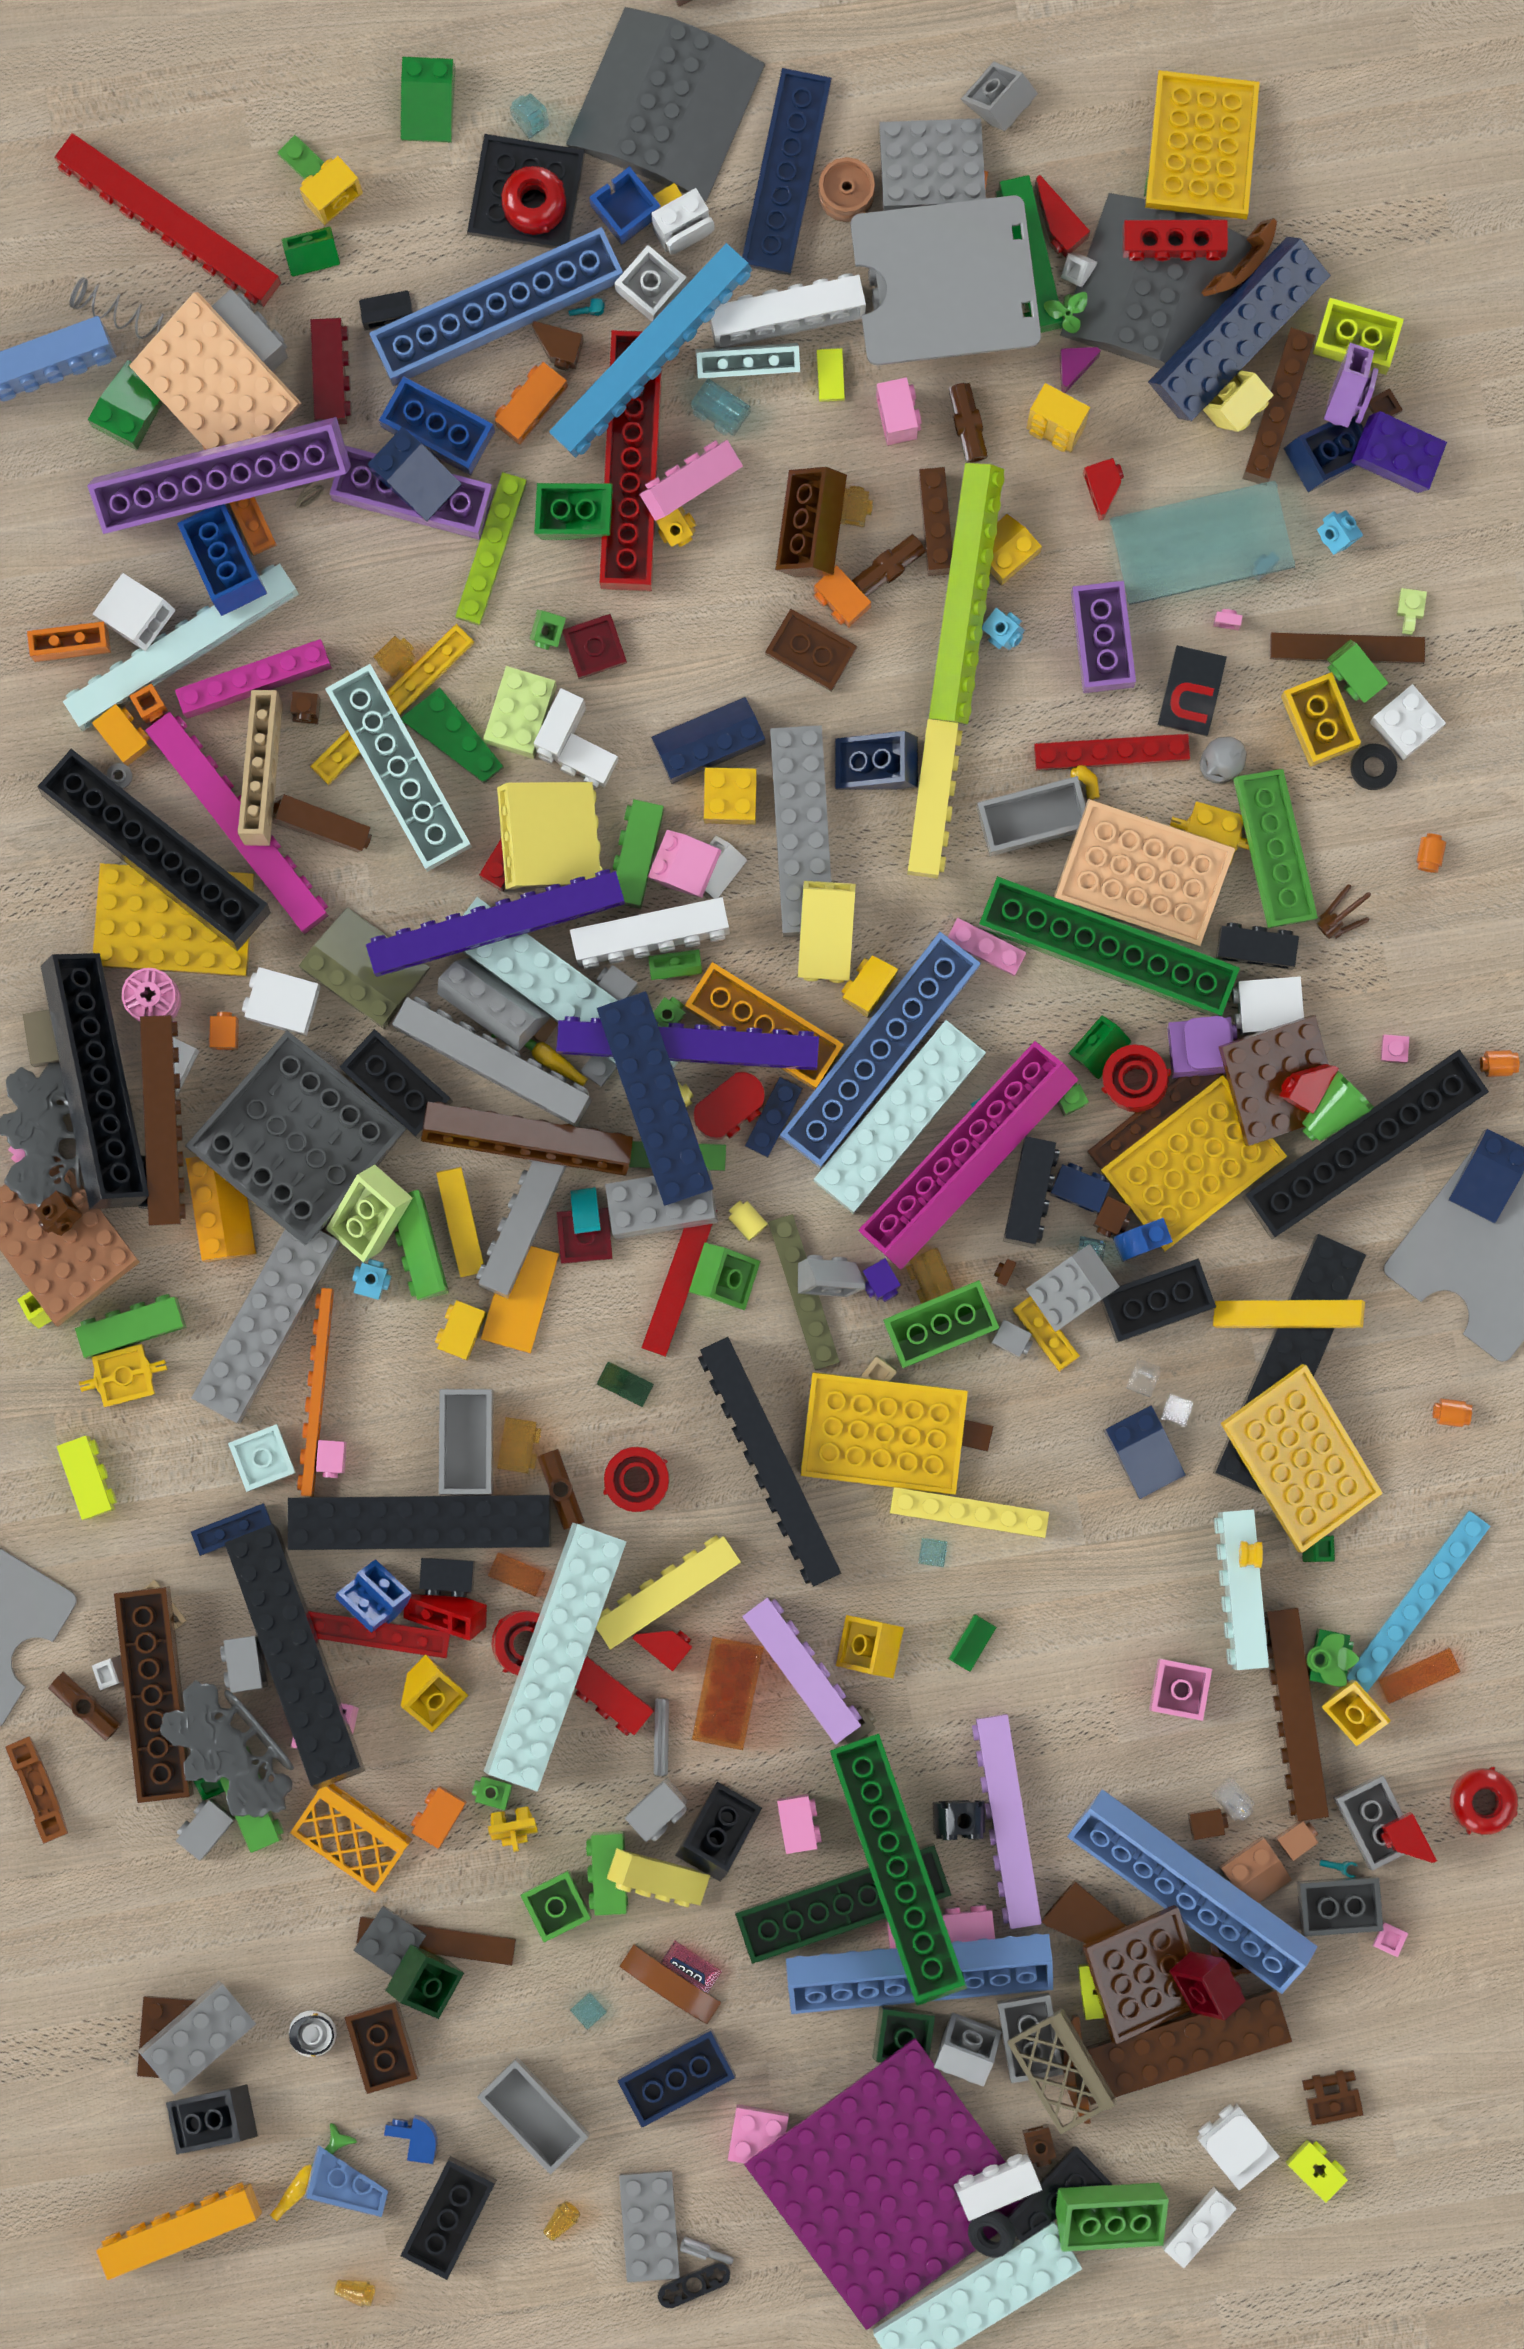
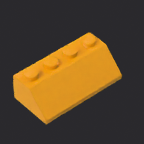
M185 1158L201 1260L207 1263L256 1254L248 1198L200 1158Z

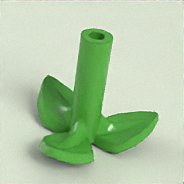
M1086 292L1065 295L1064 304L1057 300L1044 302V308L1052 318L1057 319L1065 316L1062 323L1065 331L1076 333L1080 329L1081 322L1073 313H1080L1085 309L1087 305Z

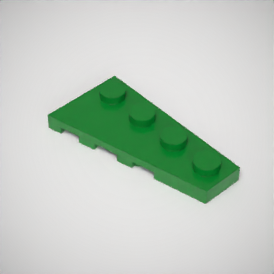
M440 687L401 717L404 724L432 743L482 783H486L504 768Z

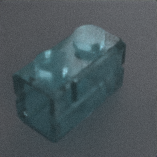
M709 378L691 402V408L694 410L692 413L702 421L708 419L715 424L714 428L725 436L727 433L734 436L751 412V407Z

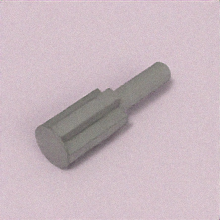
M686 2236L681 2242L680 2252L682 2251L704 2260L709 2257L729 2265L733 2263V2257L711 2250L708 2244Z

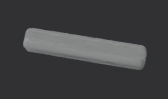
M657 1698L655 1700L654 1775L667 1776L669 1700L667 1698Z

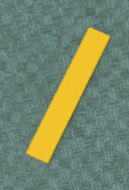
M1363 1300L1215 1301L1216 1308H1214L1213 1326L1215 1328H1363L1365 1302Z

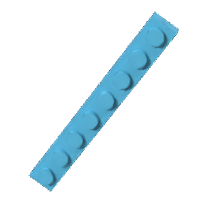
M1471 1511L1465 1514L1360 1655L1359 1661L1349 1670L1347 1675L1348 1681L1356 1680L1366 1693L1369 1691L1491 1527Z

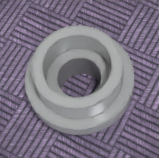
M123 763L113 764L107 771L106 776L122 789L126 788L132 781V771ZM118 771L123 772V778L120 780L115 779V774Z

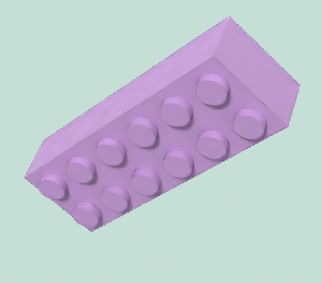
M767 1597L742 1617L830 1738L837 1744L861 1726L859 1720L862 1717L853 1704L848 1707L843 1701L846 1695L837 1683L832 1686L827 1679L831 1674L821 1662L817 1665L813 1660L812 1656L815 1655V1652L807 1641L801 1643L796 1635L800 1632L791 1620L786 1622L781 1616L784 1610L777 1600L770 1601Z

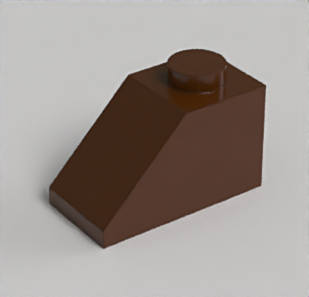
M533 321V332L548 359L554 364V367L568 371L569 368L576 369L584 342L583 334Z

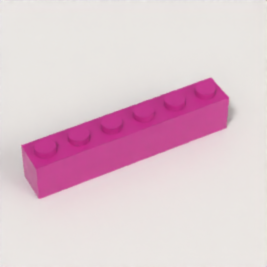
M319 639L175 689L184 716L189 719L250 698L251 690H273L330 670L332 666L322 640Z

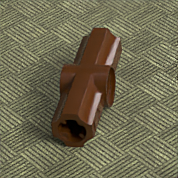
M955 384L949 387V395L954 410L953 419L956 433L961 439L966 463L979 462L988 458L982 434L983 424L979 409H976L971 384Z
M911 534L892 550L888 549L881 553L872 562V565L852 579V582L868 597L886 582L891 583L906 570L905 568L926 553V550L920 540L914 534Z
M559 1449L537 1456L563 1530L571 1528L572 1523L579 1525L585 1523ZM559 1482H564L568 1486V1493L563 1497H558L554 1493V1486Z
M64 1671L48 1687L55 1696L72 1710L76 1717L81 1718L103 1740L107 1741L122 1725L98 1703L94 1696L89 1695ZM82 1699L88 1700L91 1704V1709L87 1714L79 1710V1703Z

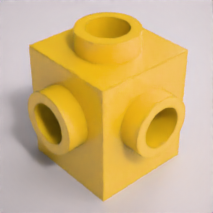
M682 506L667 516L656 520L660 527L658 533L664 543L668 542L671 547L676 544L682 547L693 540L691 536L696 532L694 527L697 525L693 516L689 512L686 514Z

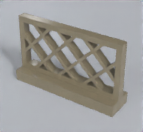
M1063 2008L1007 2040L1009 2047L1060 2134L1115 2106L1117 2101ZM1048 2024L1052 2025L1056 2032L1054 2042L1039 2038L1041 2028ZM1037 2031L1036 2037L1029 2036ZM1058 2037L1063 2045L1057 2043ZM1022 2039L1034 2041L1031 2055L1021 2053L1015 2043ZM1037 2043L1052 2046L1049 2060L1034 2056ZM1055 2048L1067 2051L1070 2056L1068 2065L1052 2061ZM1024 2058L1030 2060L1029 2065L1026 2063ZM1033 2061L1048 2065L1045 2078L1033 2075L1031 2071ZM1072 2061L1076 2068L1070 2067ZM1051 2066L1066 2070L1063 2084L1048 2080ZM1069 2071L1081 2075L1083 2079L1081 2089L1066 2085ZM1038 2081L1043 2083L1042 2088L1040 2087ZM1046 2084L1061 2088L1058 2101L1047 2099L1044 2094ZM1085 2084L1087 2085L1089 2091L1084 2090ZM1064 2089L1080 2093L1076 2107L1061 2103ZM1082 2095L1094 2097L1098 2107L1091 2111L1079 2108ZM1051 2104L1057 2106L1056 2111H1054ZM1060 2107L1075 2111L1073 2121L1064 2126L1058 2118ZM1078 2112L1084 2114L1077 2118Z

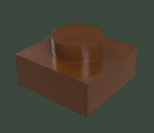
M1390 388L1371 398L1368 405L1373 414L1381 411L1392 417L1398 415L1403 410Z
M1007 1258L1005 1264L999 1263L994 1273V1276L998 1278L995 1284L1006 1287L1016 1262Z

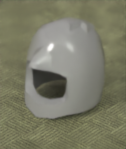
M1231 736L1218 737L1211 741L1202 753L1200 760V770L1204 778L1219 784L1237 777L1246 764L1247 752L1243 743Z

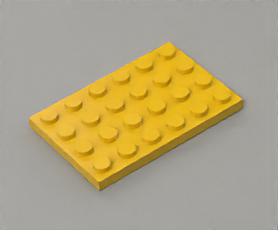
M1158 71L1145 208L1247 220L1260 82Z
M100 863L93 953H100L102 967L139 970L155 968L168 972L247 977L250 937L236 951L129 865ZM228 872L254 893L255 875L253 873Z
M1222 1075L1100 1171L1107 1177V1180L1123 1201L1131 1207V1211L1142 1225L1164 1218L1173 1241L1160 1247L1165 1252L1285 1159L1287 1155L1273 1138L1250 1146L1245 1145L1229 1084L1224 1075Z
M1301 1364L1220 1423L1297 1552L1303 1553L1383 1494L1307 1365Z
M812 1372L800 1476L956 1495L968 1390Z

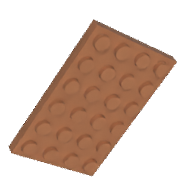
M53 1157L55 1162L61 1161L59 1157ZM63 1164L54 1166L50 1170L49 1175L53 1177L60 1173L59 1167H64ZM71 1169L66 1173L64 1180L70 1185L72 1189L71 1199L83 1216L62 1236L53 1232L47 1233L38 1224L40 1219L34 1212L38 1208L36 1204H25L18 1194L11 1191L6 1184L0 1187V1251L57 1327L140 1263L102 1210H89L85 1187L81 1185V1189L77 1187L76 1175ZM57 1178L54 1183L59 1184L61 1178Z

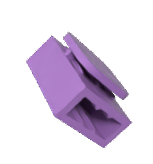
M1353 343L1349 344L1330 391L1324 420L1330 421L1334 425L1348 427L1352 417L1357 412L1355 422L1361 424L1371 400L1379 370L1373 367L1369 376L1374 350Z
M1212 1016L1192 1018L1189 1021L1169 1022L1167 1032L1172 1078L1226 1074L1218 1046L1237 1040L1236 1024L1232 1025L1231 1017Z

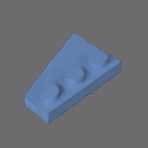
M317 2146L304 2198L382 2217L388 2190L327 2152L321 2146Z

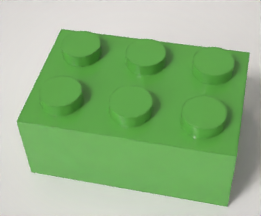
M624 1831L593 1832L591 1839L586 1840L587 1856H592V1865H589L587 1868L588 1883H593V1891L589 1893V1908L594 1909L595 1915L627 1914L628 1892L615 1888L616 1883L607 1879L616 1849L625 1850Z

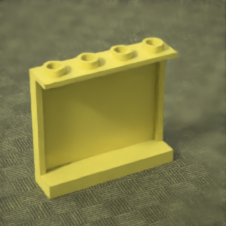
M593 782L505 783L497 787L506 890H516L520 887L551 886L554 884L566 886L571 884L570 880L578 877H585L586 880L596 877L595 873L603 870L599 862L601 845L597 839L599 821L597 815H595L596 792L593 789Z

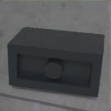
M407 290L359 300L361 319L365 330L383 327L413 313L410 294Z

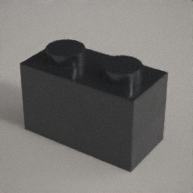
M421 1558L419 1589H425V1595L441 1596L442 1590L451 1591V1596L467 1597V1592H473L475 1561Z

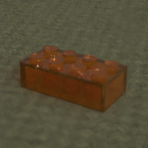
M712 1636L692 1740L738 1750L744 1749L764 1646Z

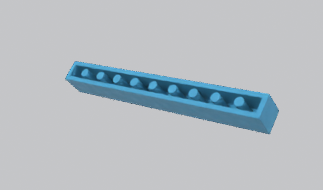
M726 243L553 426L549 433L575 458L579 454H584L590 448V442L607 430L608 423L625 411L626 404L632 398H637L644 390L643 386L650 379L653 380L660 374L661 367L668 360L671 361L677 356L680 351L679 348L685 341L689 342L695 337L697 329L703 322L707 323L712 319L718 306L730 300L734 289L738 285H743L747 282L752 271L749 263Z

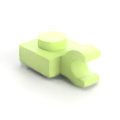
M1401 588L1397 615L1404 616L1402 634L1412 635L1415 630L1416 618L1422 619L1424 617L1427 592Z

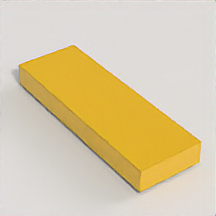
M1031 1296L1012 1309L1059 1372L1080 1357L1062 1331L1059 1329L1055 1332Z

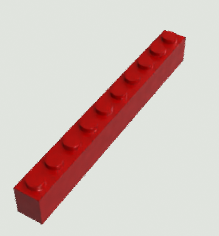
M71 133L54 158L59 165L57 168L68 177L71 174L79 179L78 183L88 191H91L93 188L100 193L99 198L108 205L114 203L119 206V211L130 220L133 217L141 222L140 226L150 234L155 231L162 236L160 240L170 248L176 246L182 250L181 254L192 263L195 260L203 265L202 269L212 277L218 275L224 279L222 283L233 291L236 289L240 290L252 305L255 306L258 303L265 307L280 286L281 280L277 274L75 134Z

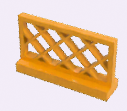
M335 1784L317 1791V1794L290 1832L294 1837L374 1893L377 1892L413 1840ZM319 1799L329 1804L331 1814L317 1816L315 1805ZM312 1811L313 1817L307 1818L310 1812ZM346 1816L349 1818L352 1829L338 1831L336 1817ZM332 1818L334 1832L321 1834L318 1820ZM314 1821L316 1835L307 1837L299 1831L303 1823ZM357 1832H369L372 1835L373 1844L360 1846ZM353 1833L355 1847L342 1849L339 1835ZM335 1836L337 1850L328 1852L323 1848L322 1838ZM388 1846L397 1852L392 1860L381 1862L379 1847ZM374 1848L377 1862L363 1865L361 1850ZM356 1851L359 1865L350 1867L345 1864L343 1853ZM383 1865H388V1866L386 1867V1869L384 1870V1872H383V1867H382V1866H383ZM378 1866L380 1878L374 1884L366 1878L364 1869Z

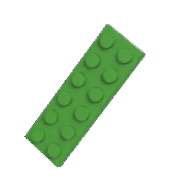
M1279 769L1235 777L1233 779L1267 927L1274 928L1318 919L1284 770Z

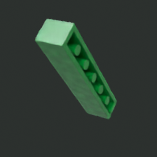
M1030 176L1000 181L999 188L995 191L996 197L1015 195L1024 201L1040 331L1043 333L1061 329L1064 321L1063 316L1054 319L1044 308V302L1049 300L1059 301ZM1020 225L1012 227L1013 240H1022ZM1029 302L1025 304L1027 312L1024 313V317H1032Z

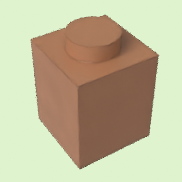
M1304 1821L1296 1822L1275 1837L1292 1861L1319 1843L1315 1838L1319 1834L1310 1822L1305 1824Z

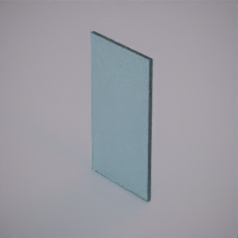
M1266 482L1110 518L1129 605L1295 568V561L1290 547L1276 482Z

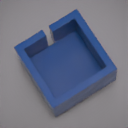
M630 166L611 180L614 190L612 195L611 188L607 183L589 197L590 206L621 245L652 222L651 213L661 208V205Z

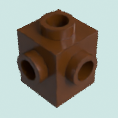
M57 1190L50 1197L46 1198L34 1211L40 1219L38 1222L40 1227L47 1233L53 1232L59 1236L69 1231L72 1225L83 1216L71 1197Z

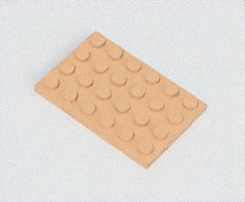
M194 292L129 365L206 449L274 433L302 404L198 292Z
M1088 799L1054 897L1201 946L1235 848Z

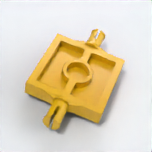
M1196 801L1192 814L1187 821L1172 816L1169 825L1171 827L1234 847V853L1239 847L1250 850L1247 839L1242 837L1243 819L1241 814Z
M143 1344L91 1357L94 1366V1378L79 1381V1386H84L80 1387L81 1392L96 1388L101 1395L103 1406L106 1408L156 1395L152 1382L153 1373L168 1370L167 1365H164L166 1364L165 1359L150 1363L146 1358Z

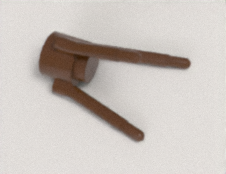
M1348 884L1340 892L1328 909L1319 916L1320 921L1316 923L1326 938L1330 939L1334 936L1337 939L1342 934L1369 922V917H1365L1340 928L1344 925L1341 920L1371 896L1370 892L1360 897L1338 916L1336 913L1330 915L1351 889V885Z

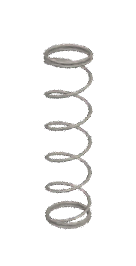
M82 277L78 280L72 291L69 305L73 309H80L93 297L92 313L95 317L94 304L99 284L96 285L86 302L79 306L88 286L87 278ZM82 283H83L81 292H80V294H79L77 300L75 301V297H76V295H77V292H78L80 286H81ZM118 294L116 300L109 308V310L103 316L100 317V319L105 317L115 306V327L117 329H123L124 327L129 325L136 316V335L139 339H144L148 337L157 326V333L160 331L164 314H161L157 323L148 334H146L143 337H140L138 335L137 326L142 303L139 305L138 309L136 310L132 318L124 326L118 327L116 324V311L121 296L120 294Z

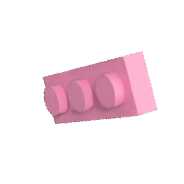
M957 918L948 935L950 940L967 953L1013 976L1016 975L1027 953Z

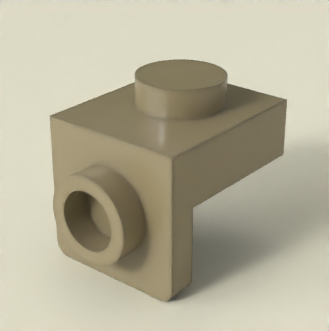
M861 1706L857 1708L865 1722L844 1738L848 1744L867 1738V1734L876 1729L873 1723L877 1720L869 1708L865 1710Z

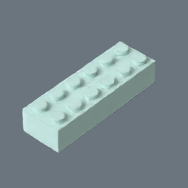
M1254 1509L1219 1512L1218 1518H1214L1215 1533L1220 1534L1221 1544H1217L1216 1548L1217 1558L1222 1560L1223 1570H1219L1220 1586H1225L1226 1595L1221 1597L1223 1612H1227L1228 1622L1224 1623L1225 1638L1230 1639V1649H1226L1227 1663L1232 1665L1234 1670L1269 1668L1260 1568H1255L1253 1565L1239 1567L1240 1541H1246L1248 1544L1257 1542Z

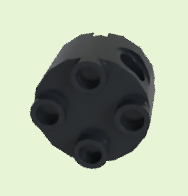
M969 1800L932 1802L933 1834L936 1835V1839L958 1840V1835L968 1839H983V1833H985L984 1800H975V1802ZM960 1815L961 1822L957 1825V1818Z

